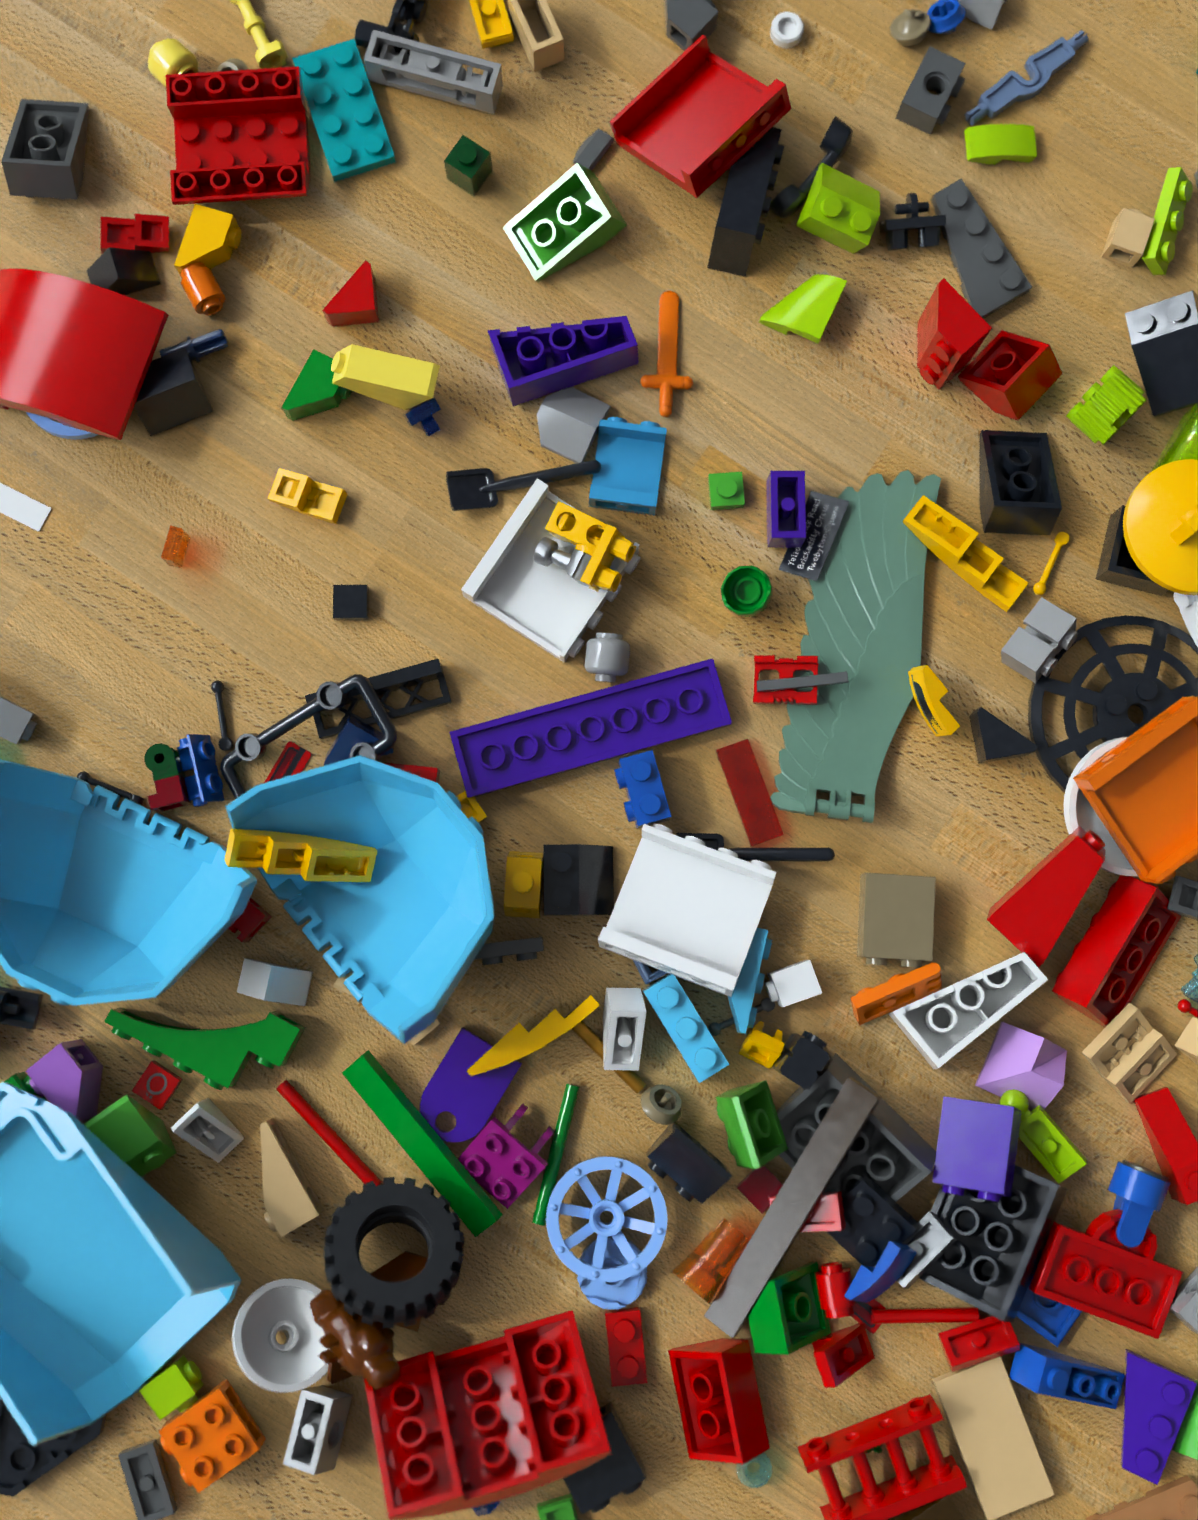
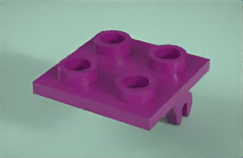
M524 1103L515 1111L505 1125L496 1117H493L458 1158L474 1180L507 1209L547 1166L548 1163L538 1155V1152L555 1132L549 1126L530 1150L509 1133L528 1109Z

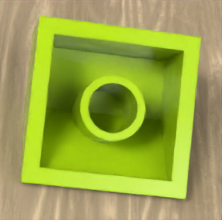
M821 163L796 226L854 254L868 246L880 216V191Z

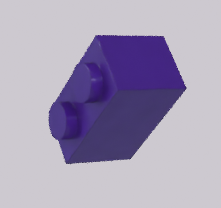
M770 471L766 481L767 548L801 547L806 539L805 471Z

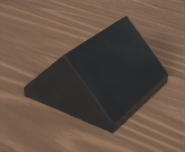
M186 348L152 360L134 405L135 411L150 436L214 412Z

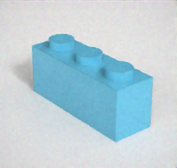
M668 974L642 990L699 1083L730 1065L676 976Z

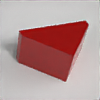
M366 260L322 310L327 323L332 327L379 322L375 276L371 264Z

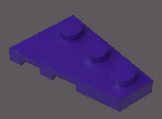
M1126 1349L1121 1466L1123 1469L1158 1485L1197 1383L1189 1377Z

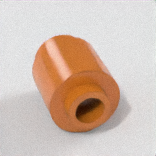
M195 262L186 266L180 272L182 278L181 285L196 313L209 316L219 312L223 307L222 304L225 302L226 297L211 269L202 262Z

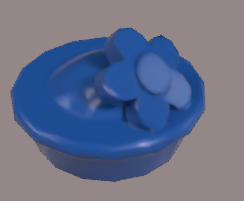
M939 0L934 3L927 12L931 20L929 31L936 34L955 32L956 27L965 18V8L957 0Z

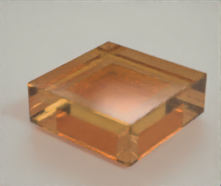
M170 525L161 559L169 566L177 568L183 566L190 542V536L182 528Z

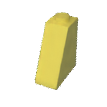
M351 344L337 352L331 364V371L334 372L332 384L407 410L433 398L440 365Z

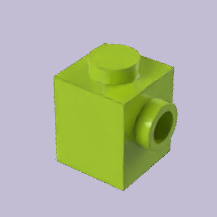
M183 1355L150 1379L139 1391L158 1419L161 1420L176 1408L179 1413H182L198 1400L195 1394L204 1384L201 1381L202 1374L198 1366L191 1360L188 1362Z

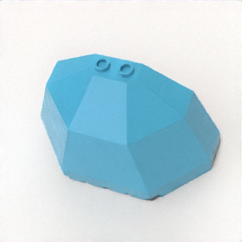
M359 755L256 785L225 806L233 829L301 834L340 840L377 849L378 852L370 882L305 881L301 875L266 874L263 868H258L275 896L280 900H288L283 907L298 926L309 919L311 920L302 928V931L318 952L323 951L328 946L332 947L322 957L336 975L342 978L350 972L353 973L344 981V985L358 1002H362V1006L371 1017L403 1044H406L432 1024L492 933L494 922L482 836L484 832L476 819L473 817L467 818L460 810L462 806L455 794L450 790L445 792L439 783Z
M0 759V965L7 975L18 979V983L21 986L31 990L39 989L51 995L50 998L54 1002L73 1006L155 998L171 988L244 912L258 879L246 867H228L224 861L227 849L225 846L214 841L209 842L210 837L189 827L184 830L180 837L178 835L182 824L159 813H155L151 822H148L151 810L127 798L122 801L118 808L120 795L99 785L92 792L90 784L77 777Z

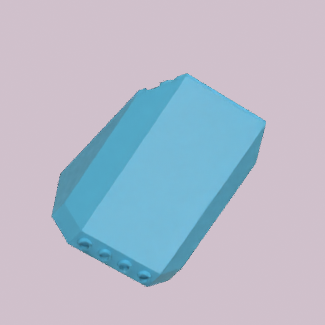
M1 1082L0 1396L32 1446L91 1425L137 1393L234 1299L241 1278L220 1249L70 1112L14 1085Z

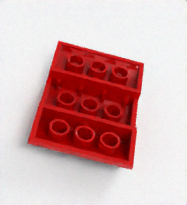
M9 268L0 270V408L8 410L10 407L55 419L65 426L122 440L169 315L160 309L131 297L77 279L29 269Z
M573 1310L503 1330L505 1336L435 1356L434 1351L396 1361L401 1369L400 1377L395 1383L384 1388L374 1389L364 1378L389 1520H407L447 1514L507 1499L569 1476L611 1454Z

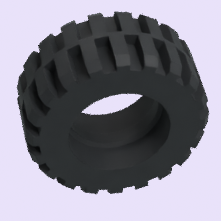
M394 1177L383 1178V1185L375 1186L374 1181L364 1184L363 1192L357 1194V1192L353 1191L345 1198L344 1207H337L332 1215V1224L327 1227L324 1261L327 1282L331 1284L332 1294L337 1301L341 1300L344 1303V1310L350 1315L359 1314L362 1316V1322L371 1326L374 1321L383 1323V1328H394V1323L404 1322V1326L407 1327L414 1325L416 1319L421 1316L427 1319L435 1313V1309L439 1304L444 1305L448 1300L451 1290L456 1286L464 1256V1233L459 1229L460 1219L456 1212L449 1210L450 1202L444 1195L437 1198L434 1195L435 1188L426 1183L422 1189L416 1187V1179L405 1177L404 1184L395 1183ZM387 1223H401L416 1229L424 1237L428 1245V1259L423 1270L415 1277L402 1282H385L371 1276L363 1268L359 1255L361 1242L371 1230Z

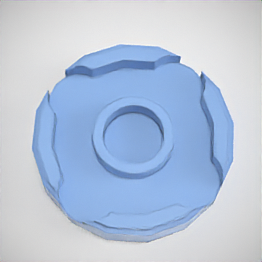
M608 1237L602 1267H616L627 1263L613 1237ZM596 1240L583 1250L580 1257L582 1261L590 1265L592 1264ZM627 1240L636 1256L641 1253L639 1248L632 1241ZM647 1267L632 1277L615 1282L593 1281L578 1274L577 1280L585 1297L592 1304L603 1309L618 1310L631 1304L642 1294L647 1282Z

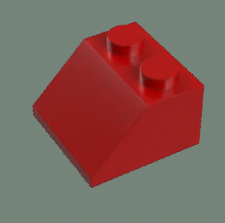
M1002 330L958 375V378L995 413L1018 421L1063 373L1049 344Z

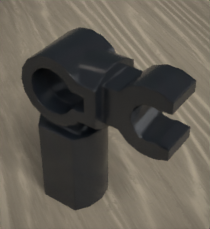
M391 15L388 27L360 19L354 37L356 45L368 48L373 30L417 42L420 41L419 36L414 33L415 23L413 20L408 19L407 25H403L397 21L396 15ZM394 46L395 51L400 53L402 48ZM406 49L407 54L410 55V50Z

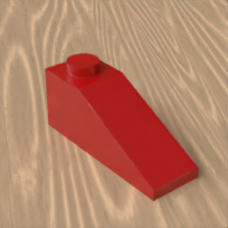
M1163 1087L1136 1097L1134 1102L1162 1175L1167 1177L1168 1182L1171 1183L1168 1189L1171 1199L1185 1205L1197 1202L1198 1142L1168 1087Z

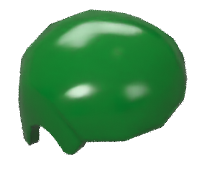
M738 566L727 574L722 583V600L725 607L740 617H753L763 612L771 601L772 585L770 579L763 570L755 566Z

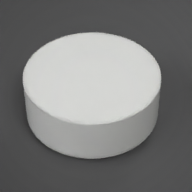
M792 12L778 14L773 19L770 36L774 44L785 49L795 47L801 41L803 35V21L797 14Z

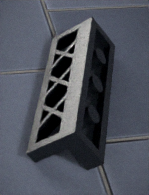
M439 659L368 678L377 695L384 694L381 702L384 708L390 711L387 713L391 720L452 703ZM438 679L443 697L427 700L418 695L425 682ZM417 685L414 691L407 689V687ZM358 688L348 693L346 704L351 703L348 710L342 707L337 709L345 713L338 726L325 729L321 711L313 715L320 739L338 735L350 715L370 726L377 724L373 715L362 719L352 713L358 702L364 700ZM402 690L411 695L404 708L395 710L385 704L393 691ZM317 692L305 695L306 702L308 703L316 698ZM415 698L418 699V700H420V701L422 702V703H418V704L412 705V703L414 702Z

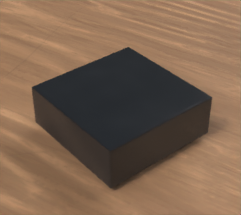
M333 585V619L368 620V585Z

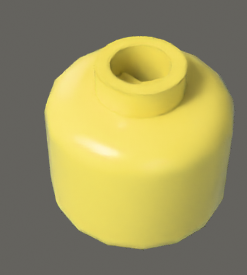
M167 38L155 43L151 47L148 68L150 73L166 87V75L198 73V61L195 55L178 40Z

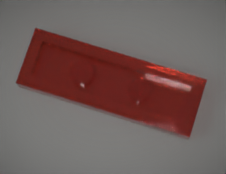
M745 739L717 749L715 753L750 847L783 836L782 828L749 740Z

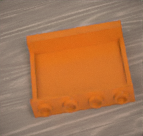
M1198 697L1180 698L1073 777L1141 881L1155 884L1165 883L1176 875L1175 870L1183 864L1191 863L1198 859Z

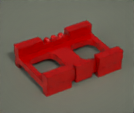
M754 655L753 704H775V701L778 704H781L782 701L784 704H787L788 701L790 704H794V701H796L797 705H817L818 686H814L810 692H796L793 689L758 692L757 681H759V674L763 670L778 671L779 679L793 678L795 671H811L813 675H818V656H797V660H793V658H779V660H776L775 655Z

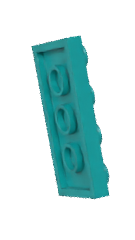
M355 39L292 58L294 66H299L303 92L334 182L396 163L395 155Z

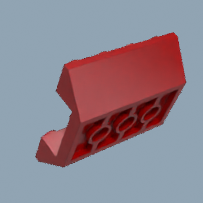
M299 66L166 75L167 107L174 119L176 170H170L173 205L302 197L308 195L311 181L308 119Z

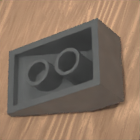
M21 99L1 161L10 195L29 198L43 197L78 200L84 178L89 115L88 103Z

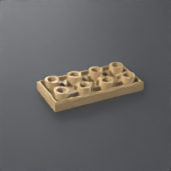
M1001 1357L955 1372L950 1371L932 1379L987 1520L997 1519L1055 1495Z

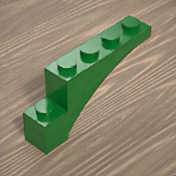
M123 1008L111 1009L104 1021L113 1026L111 1032L126 1040H131L133 1037L144 1043L142 1048L148 1053L161 1057L162 1054L174 1059L173 1065L176 1068L190 1074L193 1070L205 1076L203 1081L218 1090H222L223 1087L228 1089L236 1085L253 1053L257 1055L255 1060L268 1068L274 1069L275 1065L278 1067L286 1065L306 1028L277 1011L269 1012L266 1019L255 1023L220 1029H189L165 1025L142 1018Z

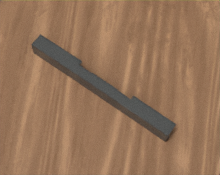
M844 671L794 678L757 681V691H780L849 683L848 673Z

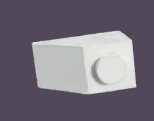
M606 987L603 1011L604 1070L639 1071L646 1018V1008L641 988Z

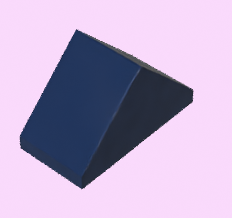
M350 715L326 754L324 766L350 758V751L354 745L360 742L374 743L383 737V733ZM394 746L381 754V756L393 753Z

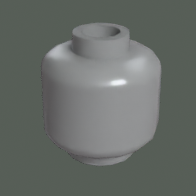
M597 632L595 638L589 639L586 643L585 670L588 673L595 674V681L615 683L616 676H623L628 672L630 644L623 640V635Z

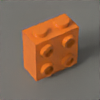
M228 1379L200 1397L185 1411L173 1416L158 1431L161 1435L160 1442L162 1447L169 1455H174L181 1466L180 1473L182 1478L189 1486H194L198 1493L259 1451L266 1441L265 1436Z

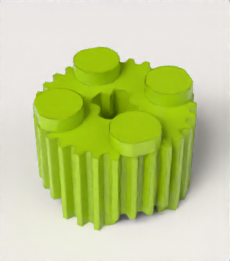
M1114 365L1100 379L1104 383L1102 386L1095 382L1082 396L1086 403L1083 405L1081 402H1078L1066 415L1095 444L1100 441L1105 445L1147 401L1142 396L1145 391Z

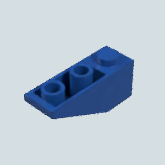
M1020 1343V1350L1015 1352L1009 1374L1010 1379L1037 1394L1111 1409L1117 1408L1125 1374L1046 1348Z

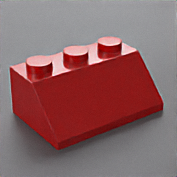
M945 278L938 283L918 320L917 367L920 369L922 378L928 384H934L939 390L969 364L992 329Z
M721 1338L668 1350L689 1459L745 1464L770 1449L748 1339Z

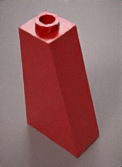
M1081 826L1076 828L990 908L987 920L1022 953L1025 952L1038 968L1045 962L1105 860L1106 850L1103 848L1105 846L1103 840L1091 830L1086 832Z

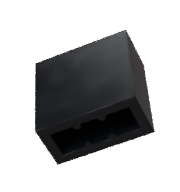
M611 1402L599 1408L611 1454L563 1478L581 1514L589 1510L592 1513L602 1510L611 1502L610 1499L621 1492L627 1495L641 1487L642 1481L646 1479L645 1467Z

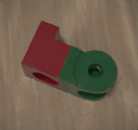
M162 743L150 746L144 758L147 768L153 773L157 794L148 796L150 810L161 813L192 805V802L188 799L184 779L186 777L182 770L179 753Z

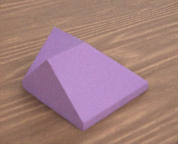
M1001 1022L975 1086L999 1097L1008 1090H1019L1027 1096L1029 1102L1028 1109L1030 1111L1038 1105H1041L1045 1110L1064 1086L1067 1050L1041 1036Z

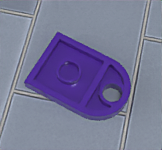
M464 1027L458 1033L427 1084L420 1101V1114L443 1141L453 1143L469 1140L483 1129L522 1064L516 1060L505 1066L470 1076L467 1070L490 1050L493 1045ZM444 1111L452 1113L456 1118L455 1128L451 1131L441 1130L436 1122L439 1113Z

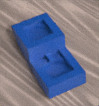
M889 1241L876 1267L861 1264L845 1297L852 1301L864 1303L877 1298L899 1279L917 1252L906 1244Z

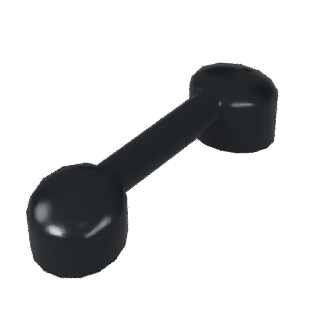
M837 116L834 117L820 145V148L827 154L799 188L791 184L772 200L769 207L772 212L780 218H786L801 208L808 196L819 165L824 163L833 167L847 151L852 139V128Z

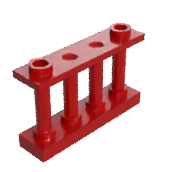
M931 1394L913 1398L904 1405L826 1436L812 1438L807 1443L797 1447L807 1473L818 1470L830 1502L820 1507L824 1520H887L967 1488L964 1476L953 1456L943 1457L932 1424L944 1419ZM919 1430L930 1463L910 1471L899 1437ZM885 1443L897 1476L876 1484L865 1451ZM852 1457L863 1490L843 1498L831 1464Z

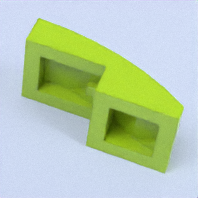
M990 124L968 127L964 130L967 162L995 165L1002 159L1030 163L1037 158L1034 126Z

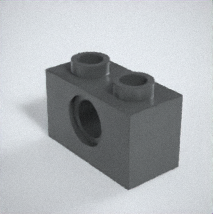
M929 47L901 102L895 119L931 135L936 123L941 126L943 125L952 107L946 104L950 96L956 98L962 88L965 78L960 75L965 63L933 47ZM928 90H934L939 95H933Z

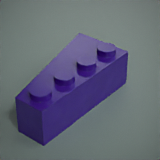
M627 316L583 320L582 324L564 325V322L553 323L551 327L531 329L530 326L516 327L517 331L500 332V329L488 330L492 351L512 406L639 364L638 344Z

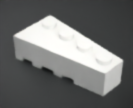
M1023 952L891 1012L889 1016L933 1069H939L1048 979L1030 957Z

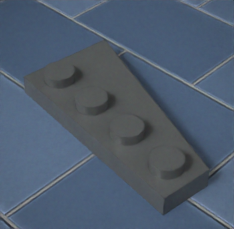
M962 178L933 195L931 202L936 215H946V225L940 228L944 239H947L953 266L957 268L962 283L960 287L963 296L967 298L972 308L984 319L1028 293L1032 288L1031 284Z

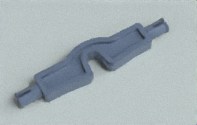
M1080 30L1067 41L1061 37L1048 47L1030 56L1026 60L1024 67L1031 80L1027 81L1015 71H1009L993 87L980 96L978 105L965 113L966 121H969V125L973 126L986 115L992 119L1013 103L1026 101L1037 96L1044 89L1049 78L1069 64L1076 54L1075 51L1088 43L1087 34L1084 35L1085 32Z

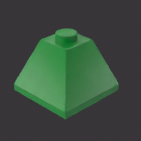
M810 1262L768 1281L748 1316L755 1353L789 1355L831 1334L829 1318H826L825 1310L820 1307L815 1273L819 1271L818 1262Z

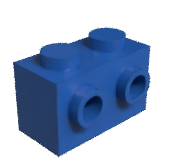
M653 750L619 759V768L614 769L619 789L625 788L629 801L623 802L628 822L635 821L636 828L638 829L642 828L644 824L653 825L670 820L672 816Z

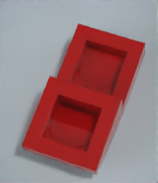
M135 214V219L101 216V254L109 247L150 251L151 253L169 251V216Z

